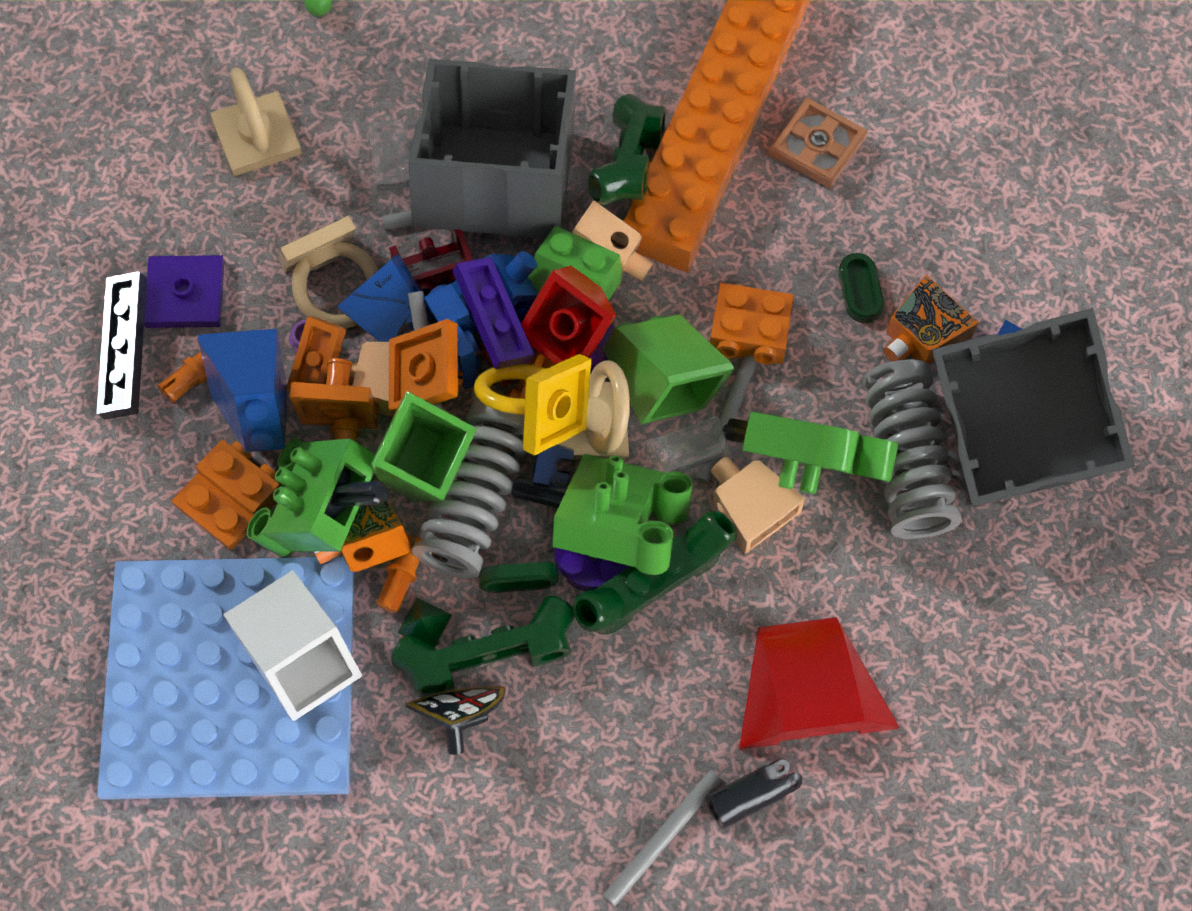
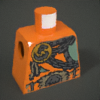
M926 275L891 317L887 334L893 341L884 347L883 352L890 362L905 360L911 355L915 360L931 364L935 361L932 349L970 340L976 330L978 321Z
M388 500L375 506H359L341 551L313 553L320 565L342 555L349 570L358 572L412 552V548L403 525Z

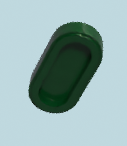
M862 253L849 254L841 261L838 271L847 314L853 320L859 323H870L880 317L884 306L877 268L869 256Z
M550 562L493 565L481 569L479 574V587L483 591L490 593L541 590L551 588L559 582L558 566Z

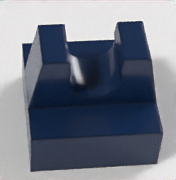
M557 444L537 454L532 473L533 482L549 485V483L569 482V472L558 470L556 462L561 458L573 459L574 450Z

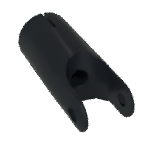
M779 759L706 795L705 799L718 826L721 829H725L799 789L803 782L802 776L799 773H791L781 779H776L789 772L790 764L786 759ZM780 765H783L782 769L777 770ZM796 780V783L791 785L792 781Z

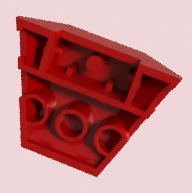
M837 617L758 627L739 750L779 745L780 741L844 732L858 731L859 734L899 729V725Z

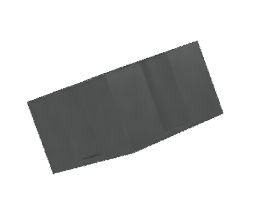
M429 59L422 92L423 110L415 126L408 161L412 227L444 230L458 229L468 232L547 238L555 226L562 228L574 140L576 70L528 66L499 67L479 62Z
M1093 308L1036 322L1014 333L986 335L932 349L973 507L1135 467L1121 411L1110 390L1108 362Z

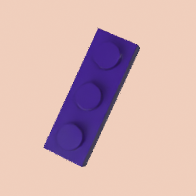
M492 257L457 263L453 273L495 370L529 363L534 353Z

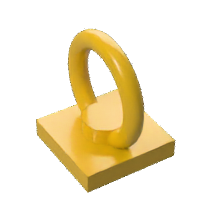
M578 354L549 368L530 364H519L496 370L493 367L477 377L474 383V392L483 404L492 409L510 414L525 415L523 450L537 455L587 430L591 359ZM512 379L526 380L525 399L506 397L490 389L491 385L500 381Z

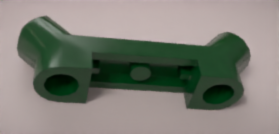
M626 94L620 97L613 107V123L621 129L619 147H615L613 162L594 168L588 178L590 196L600 205H607L621 199L644 200L648 188L649 156H645L643 153L645 148L658 149L664 135L666 107L648 105L637 96Z
M707 511L693 526L673 538L670 565L664 573L649 575L639 571L636 567L630 566L598 588L580 593L574 599L572 607L577 623L584 630L594 631L601 635H609L618 631L632 621L633 615L694 575L697 578L711 569L718 562L720 554L736 539V530L732 522L720 511Z
M548 596L543 600L529 625L514 628L513 625L501 626L492 630L491 635L475 639V636L461 637L454 640L452 646L442 649H436L408 634L400 638L391 654L392 666L410 676L414 695L428 696L454 689L455 685L451 673L528 652L533 667L562 659L571 653L566 632L575 618L573 609L563 599L557 596Z

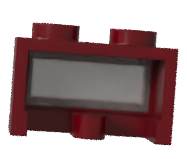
M453 230L455 242L435 248L432 238H423L418 242L420 253L402 258L419 288L423 291L424 296L429 295L439 285H449L456 281L453 270L457 263L473 260L462 230ZM396 245L389 247L391 259L395 255H399Z

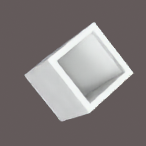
M293 570L223 614L237 639L293 722L362 677L337 627Z

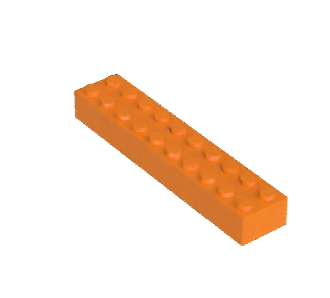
M727 0L648 168V188L644 200H633L624 219L627 225L642 236L636 251L637 253L689 273L810 0Z

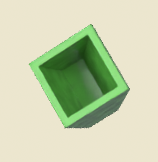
M680 314L665 318L661 315L655 316L648 321L632 324V322L622 323L613 329L612 335L603 347L608 360L618 364L624 372L629 388L630 404L641 425L705 409L734 370L732 363Z
M407 391L376 452L371 466L378 480L383 482L386 488L413 502L444 501L477 428Z

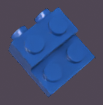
M452 284L439 285L429 295L424 297L428 322L431 325L448 319L458 324V370L463 373V376L458 378L463 379L462 385L465 390L474 387L475 380L478 377L477 369L481 368L479 359L475 354L479 349L472 335L476 331V327L470 317L471 313L463 294L458 295Z

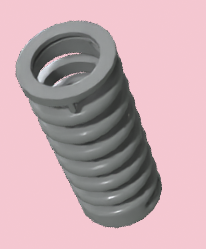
M912 359L897 360L879 365L866 373L863 378L864 387L868 390L866 396L867 404L872 409L869 416L871 425L875 427L873 437L899 443L897 450L899 454L896 455L891 482H882L886 484L884 489L885 500L890 504L887 512L892 524L890 527L891 533L895 537L902 539L937 536L953 530L962 522L960 509L954 505H947L957 495L954 487L945 485L952 479L953 475L952 470L943 465L949 458L948 450L939 446L945 440V435L942 429L936 427L941 421V415L938 410L933 408L937 403V395L932 390H929L934 382L931 366L927 362ZM893 372L892 375L887 376L879 381L880 377ZM896 471H897V472H903V473L899 474L898 476H897V475H894V473H895ZM900 490L908 491L902 495L898 494ZM903 510H914L906 514L902 512Z
M479 399L473 400L464 422L477 428L472 440L479 445L470 443L463 459L467 458L472 463H465L462 460L444 501H436L427 510L428 521L423 523L419 530L421 540L417 541L411 549L412 554L423 564L441 573L462 579H474L479 576L484 561L477 552L490 548L491 539L485 532H493L499 525L498 519L492 513H501L505 510L506 503L500 495H507L512 492L513 484L508 477H514L520 472V465L515 459H521L527 454L523 450L522 441L525 415L497 411L486 406ZM496 422L504 423L514 428L507 427ZM456 477H461L466 482H459ZM453 495L460 501L451 500L449 496ZM442 514H447L454 520L444 519ZM434 533H440L451 541L437 539ZM434 552L436 555L445 559L448 562H441L432 557L431 555Z

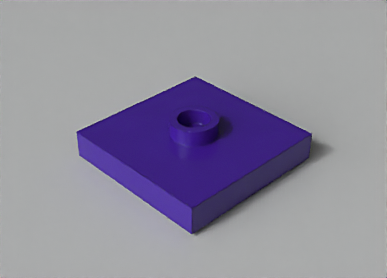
M223 255L148 256L145 328L221 327L225 265Z

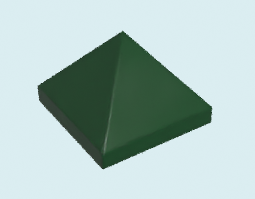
M416 598L398 634L403 636L410 634L435 648L452 614Z

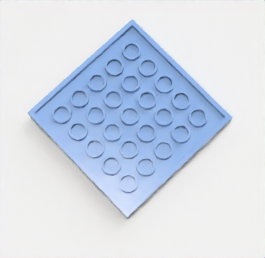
M316 557L115 561L97 797L101 800L349 794L352 683L293 722L223 615L293 570L335 624L348 650L353 655L355 572L349 570L343 557H335L321 565Z

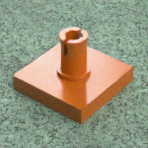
M445 319L389 339V412L396 413L407 391L433 405L458 397V390L463 383V379L458 377H462L463 373L458 370L457 323Z
M342 358L329 359L327 363L326 384L291 382L289 397L300 424L334 426L335 420L346 418L357 421L358 428L377 429L378 412L370 387L349 386L352 369L351 361Z

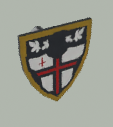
M475 687L445 691L407 702L405 707L444 725L446 728L448 753L458 755L464 752L462 730L487 722L488 713L496 709L504 700L506 687Z

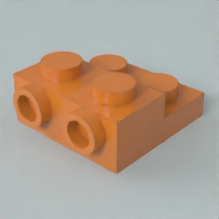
M720 282L710 343L727 359L752 356L760 364L770 365L774 363L783 365L794 294Z
M221 439L195 466L198 473L171 502L174 507L229 551H232L247 535L248 524L255 513L265 507L271 509L277 503L273 499V493L281 486L275 480L276 471L264 463L260 468L250 461L252 458L251 453L245 452L239 442L235 441L230 446Z

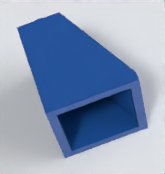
M277 329L199 334L198 342L210 395L245 452L285 449L287 381Z

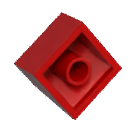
M571 265L551 272L523 319L521 326L529 344L553 363L558 364L578 354L590 358L614 320L616 313L602 288Z

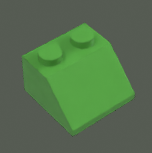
M555 226L537 250L534 257L537 262V268L528 276L539 294L553 270L572 265L599 285L609 301L622 282L621 255Z

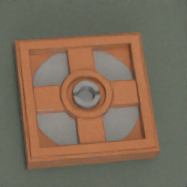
M806 97L770 146L768 155L831 189L866 139L868 130Z

